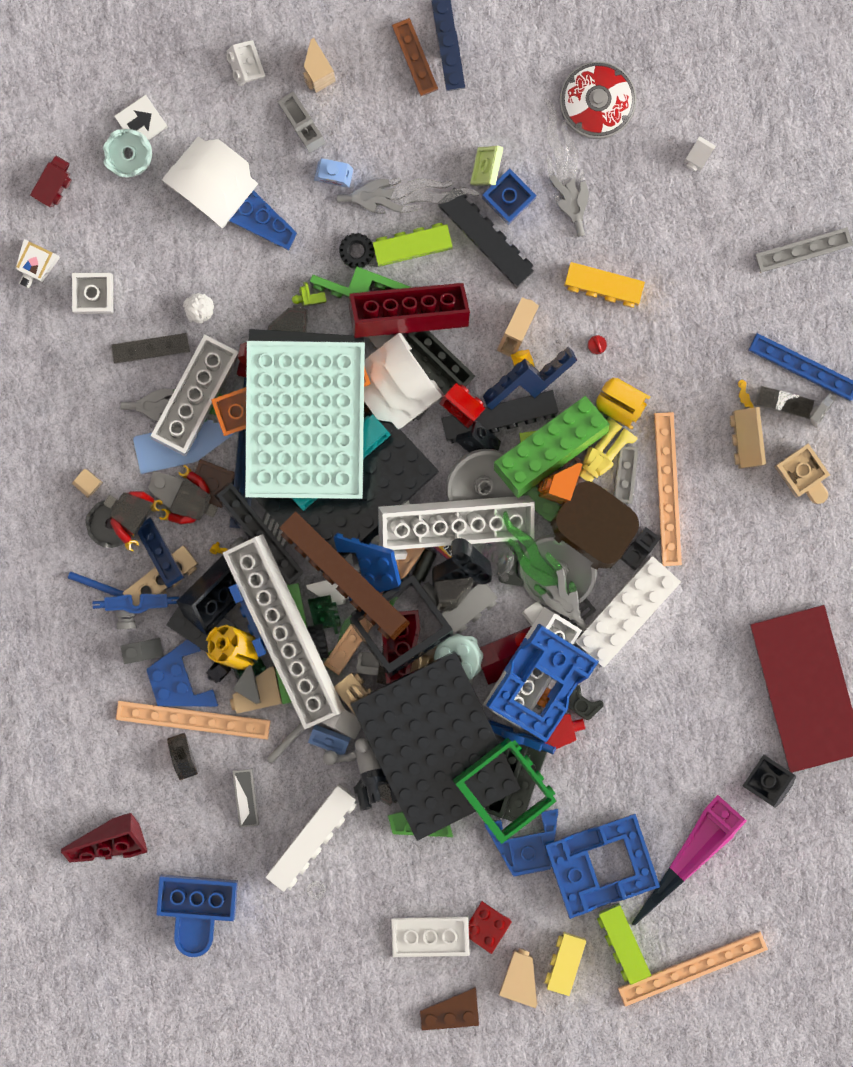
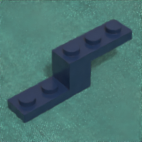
M431 0L446 92L465 89L451 0Z
M567 347L559 352L557 357L546 364L541 371L536 369L526 359L517 363L507 375L502 376L498 383L485 392L483 398L486 406L492 410L518 386H521L536 398L577 362L573 350Z

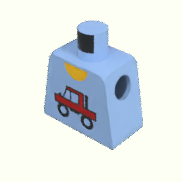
M321 158L317 164L314 181L350 188L353 168L347 163Z

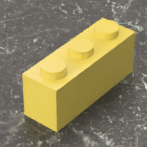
M563 932L562 936H558L556 942L558 951L557 954L552 955L550 965L553 967L551 973L547 972L544 981L547 984V990L570 996L586 944L585 938Z

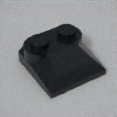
M763 755L743 784V787L776 808L793 786L797 776L766 755Z

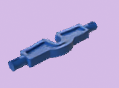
M128 594L117 597H105L103 601H93L92 604H100L94 605L93 609L105 608V611L125 610L129 613L138 614L150 608H167L168 604H177L176 601L172 600H178L180 596L168 597L167 594H141L140 604L134 606L132 595Z
M488 720L493 732L505 739L515 740L518 744L538 751L543 750L552 755L555 753L556 747L546 744L541 739L524 732L515 733L512 727Z

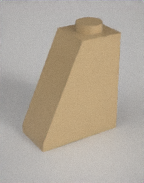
M521 298L497 351L509 357L518 351L539 307L538 304L530 299Z
M275 666L269 667L256 677L261 703L255 704L238 692L232 695L233 699H230L232 710H236V714L282 704Z
M519 948L518 951L514 950L499 996L536 1008L537 999L533 957L529 955V951Z

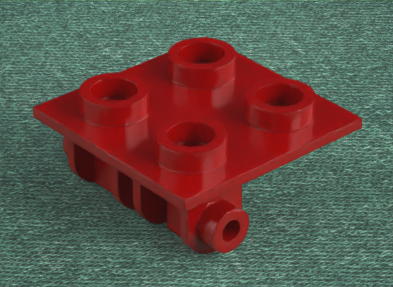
M481 901L469 921V939L492 954L512 921Z

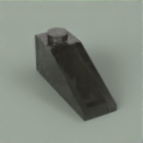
M760 386L758 387L754 406L810 419L809 416L815 400Z

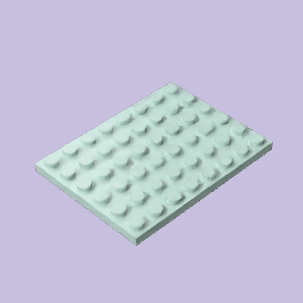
M247 341L245 497L362 499L365 342Z

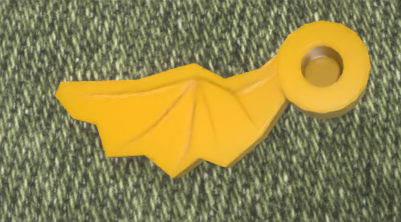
M741 379L738 381V386L741 388L738 396L740 402L744 403L745 407L754 408L750 395L746 393V382Z
M216 542L209 551L216 555L217 553L223 554L228 549L220 548V543Z

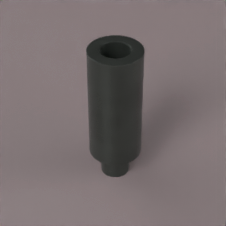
M427 549L423 551L412 574L419 584L421 581H425L437 555Z

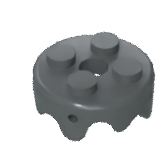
M107 500L98 502L86 516L85 523L89 537L102 547L114 548L125 544L113 529L110 530L106 527V521L115 516L114 514L121 504L119 501L114 500L115 503L112 508L105 505Z

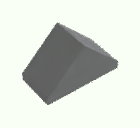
M250 665L245 669L233 690L258 704L261 703L254 669Z

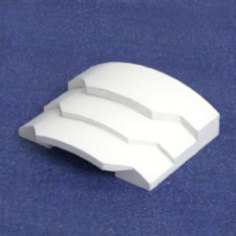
M199 136L162 179V182L176 193L182 195L222 229L258 185L250 177L249 163L219 139L204 141Z
M401 333L395 335L364 360V366L371 383L364 387V402L378 420L392 422L398 430L445 396L436 382L428 378L410 352L412 348Z

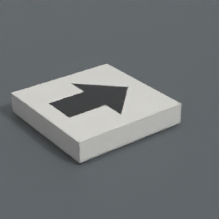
M146 95L114 116L123 129L139 131L148 140L168 127Z

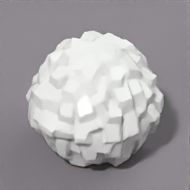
M192 294L183 303L190 323H203L209 320L213 314V301L205 294Z

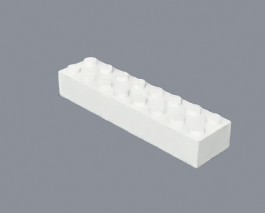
M529 495L519 498L513 496L378 507L379 545L392 550L450 546L452 541L457 538L466 539L470 544L534 539L535 502Z

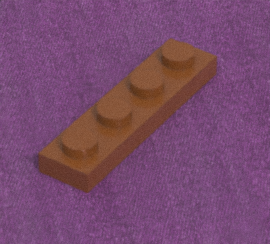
M410 18L393 24L392 28L420 97L437 91V84Z

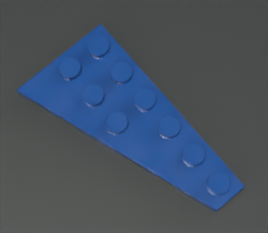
M254 190L229 220V222L288 251L297 236V232Z

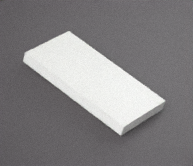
M468 916L391 919L393 957L470 955Z

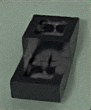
M645 527L620 559L633 570H636L661 538Z

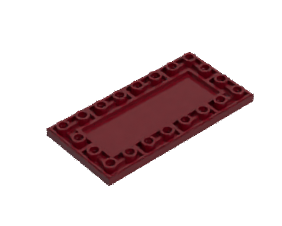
M825 605L750 624L789 771L793 773L853 757V708Z

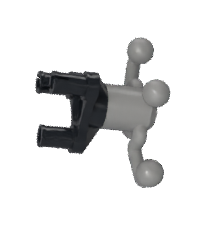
M358 739L355 742V751L349 754L337 755L332 750L324 753L323 761L326 765L351 762L357 759L361 778L353 788L354 793L358 797L360 811L371 809L372 803L382 801L378 786L382 785L389 786L392 802H397L367 739Z

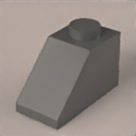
M160 638L120 646L124 664L164 656Z

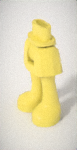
M610 417L607 418L610 424L608 433L600 439L594 448L589 447L584 457L583 468L579 476L586 481L592 482L595 477L598 478V476L611 469L614 465L612 460L621 448L627 443L636 442L638 439L624 428L614 444L604 454V449L622 428L620 424Z

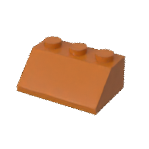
M582 463L569 466L545 478L544 481L542 480L538 487L539 497L559 504L571 501Z

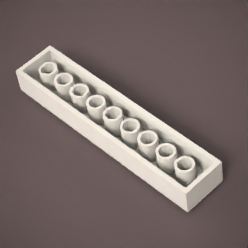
M264 535L254 537L223 552L224 558L304 729L345 711Z

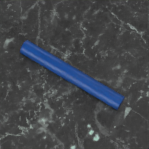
M70 571L68 579L113 596L124 595L122 590Z

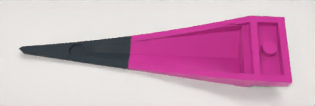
M719 795L704 809L681 850L659 882L660 887L653 891L633 920L632 925H636L707 862L746 823L747 820Z

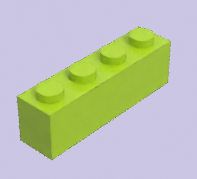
M443 223L431 225V229L424 230V227L414 229L413 233L410 234L400 232L394 234V238L387 239V236L377 238L376 242H373L378 267L453 249L448 226L443 225Z
M617 903L598 912L600 917L597 918L601 929H606L608 935L605 936L609 947L612 945L614 947L615 953H613V957L617 964L621 963L623 970L620 972L624 981H629L630 985L652 976L620 904Z

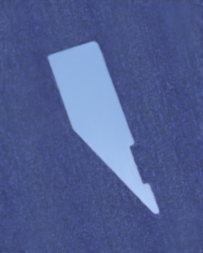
M207 420L201 427L186 457L152 440V433L135 436L133 442L140 473L144 474L197 462L235 433L224 436L219 422L213 423V420Z

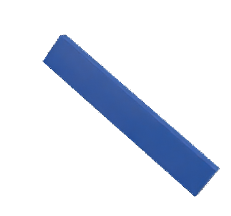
M756 333L748 351L852 401L853 380Z

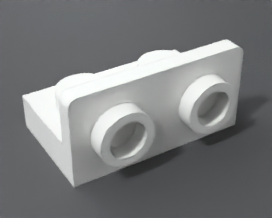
M253 40L234 44L226 51L227 60L233 70V78L237 81L238 86H243L246 82L265 77Z

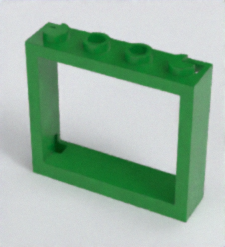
M506 738L453 779V782L501 844L557 802L553 797L556 794L550 785L547 787L544 785L542 774L538 770L534 772L531 768V765H533L532 761L527 755L523 757L519 752L522 748L515 740L511 741L509 738ZM509 748L545 797L503 830H500L464 782Z

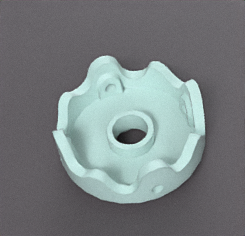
M122 129L112 132L103 146L105 154L104 165L120 177L140 175L148 168L152 159V148L148 139L141 132L133 129ZM128 147L133 151V156L130 159L124 155V151Z
M453 634L437 646L434 661L455 651L462 659L461 665L469 680L482 670L483 652L478 647L477 639L473 636Z

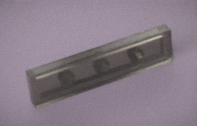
M187 333L111 344L114 364L190 352Z

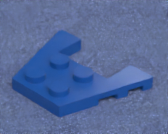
M336 533L334 541L337 552L356 553L361 576L379 593L399 587L401 580L394 550L372 543L367 545L361 543L359 539L353 537L348 539L343 537V534Z
M238 585L230 586L229 589L235 603H241L240 611L244 618L247 617L249 622L248 630L256 638L252 643L258 657L266 654L265 649L267 648Z
M189 640L184 641L146 669L158 706H219L214 689L197 695L193 693L182 657L199 652L201 649Z
M558 808L541 813L544 832L509 838L502 844L486 823H484L513 877L551 869L544 845L555 841ZM494 821L499 829L503 830L502 821Z

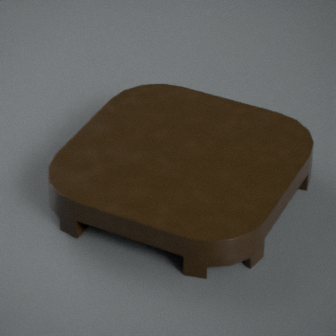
M584 481L575 486L571 501L563 503L552 519L550 526H552L555 534L554 539L558 543L564 541L593 562L592 568L596 570L598 568L611 569L622 557L638 532L639 519L630 507L594 482Z

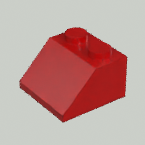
M457 383L445 394L439 403L466 428H469L485 410L484 403L479 398H473L464 385H458Z

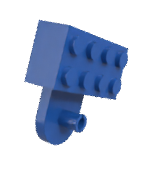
M163 874L159 877L157 916L176 917L174 942L182 954L188 957H199L205 954L213 943L215 920L234 922L238 880Z

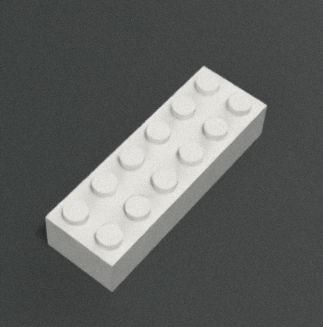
M204 334L155 426L151 439L186 457L213 407L211 399L217 398L238 359L239 352Z
M651 556L578 636L575 643L587 654L599 661L598 664L604 668L681 581Z
M543 607L525 638L529 639L537 625L541 624L569 643L574 644L582 630L546 607ZM534 668L514 700L533 710L552 677ZM506 671L502 673L483 705L487 707V702L506 675ZM488 708V709L491 710L493 713L499 715L500 717H502V718H504L505 720L511 722L512 724L516 725L517 727L522 728V727L518 726L517 724L513 723L512 721L508 720L507 718L503 717L502 715L498 714L497 712L493 711L492 709Z
M338 784L269 871L266 878L283 892L286 889L291 890L298 880L296 878L298 873L302 875L309 867V859L312 858L314 860L321 851L320 845L328 843L333 836L331 831L334 828L339 829L345 821L343 816L346 812L350 814L357 806L355 802L357 797L341 784Z

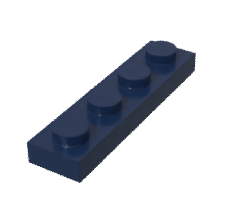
M150 517L142 522L137 534L163 582L169 588L185 577L153 519Z

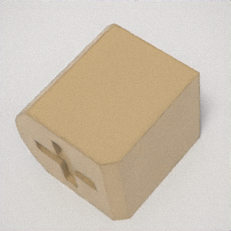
M83 469L72 485L89 498L103 482L89 470Z

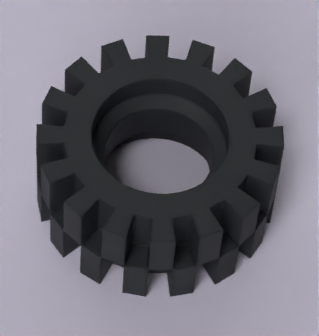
M351 233V235L345 236V239L341 241L339 253L344 264L351 268H363L373 258L374 247L366 235ZM356 243L361 244L364 248V253L359 258H354L349 253L351 245Z
M323 624L307 626V630L320 658H329Z

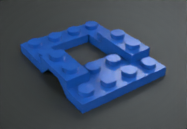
M538 624L530 638H524L505 667L504 671L507 673L486 706L547 742L568 710L570 695L579 683L589 678L599 661L546 627ZM534 668L539 669L557 681L547 697L550 700L540 715L514 700Z
M636 814L580 831L544 845L569 919L588 913L598 907L622 901L660 887ZM623 839L635 875L599 886L588 851Z

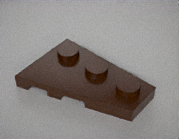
M476 986L420 1010L422 1031L479 1026Z

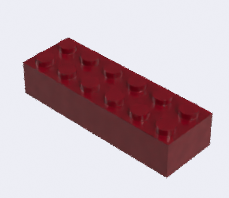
M464 283L349 293V312L354 338L469 327L470 310Z

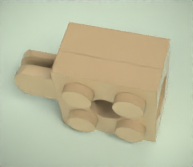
M809 443L774 466L795 498L806 493L814 504H821L827 500L828 491L821 481L830 476V474Z
M351 672L336 684L334 688L354 713L350 702L372 692L370 688L366 690L362 685L364 680L358 673L354 675Z

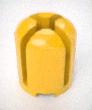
M613 377L601 389L603 392H600L596 399V408L603 414L633 429L632 422L636 423L647 405L644 402L645 399H650L651 396L619 378Z
M229 625L214 627L206 639L208 641V653L206 652V654L214 662L237 670H245L248 666L255 664L252 659L258 660L257 652L252 643L256 638L246 631Z

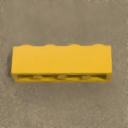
M571 262L564 286L568 287L567 290L578 293L579 290L584 291L587 296L597 298V295L605 297V301L615 303L617 300L623 302L624 306L634 308V305L638 306L640 303L645 282Z

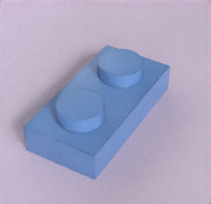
M314 725L308 743L343 755L348 747L350 737Z

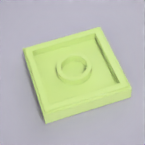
M478 147L470 185H496L503 147Z

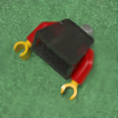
M183 465L187 469L186 473H178L184 479L169 510L161 509L166 512V516L159 517V519L169 520L170 522L182 525L200 520L203 513L214 517L218 507L209 503L211 498L209 487L201 476L193 472L188 466Z
M144 491L123 492L119 500L109 495L104 502L105 506L112 509L110 524L120 540L125 543V548L129 551H134L131 549V543L136 546L139 545L138 541L132 540L131 537L135 538L151 511H160L156 508V503L158 505L163 504L161 500H154L153 497Z

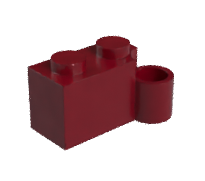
M56 155L51 162H48L30 196L48 207L57 206L63 197L61 195L64 188L67 189L72 181L69 178L70 173L67 172L70 163Z

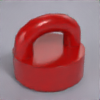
M595 335L588 341V349L592 354L598 355L606 350L607 342L604 337Z

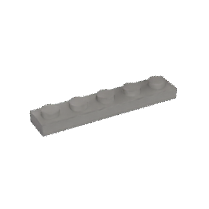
M848 227L757 253L755 257L760 273L845 249L853 246Z

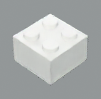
M72 273V312L75 314H113V275L111 273Z

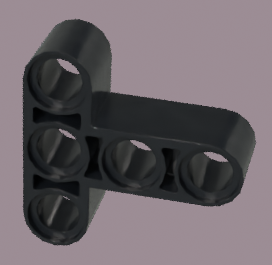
M463 538L454 539L451 543L452 557L434 566L432 569V586L436 590L448 589L469 577L482 585L488 584L492 580L491 562Z

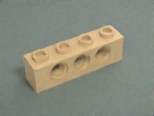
M184 545L172 554L175 561L182 565L181 572L183 576L185 574L189 576L197 570L196 566L199 563ZM155 567L125 590L123 594L132 595L133 605L138 606L143 587L149 586L152 590L151 594H166L168 587L165 584H158L157 577L160 574ZM182 580L172 585V587L174 588L175 586H177L179 583L182 582Z

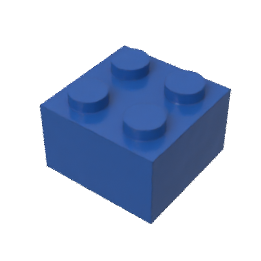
M509 168L496 181V185H492L482 195V199L509 225L536 199L537 195Z

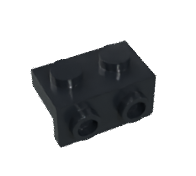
M478 421L473 422L471 431L458 434L455 440L468 452L479 449L499 451L501 441Z

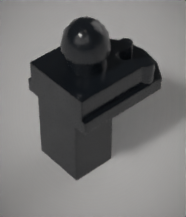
M214 662L206 672L208 674L207 677L215 683L221 682L231 671V667Z

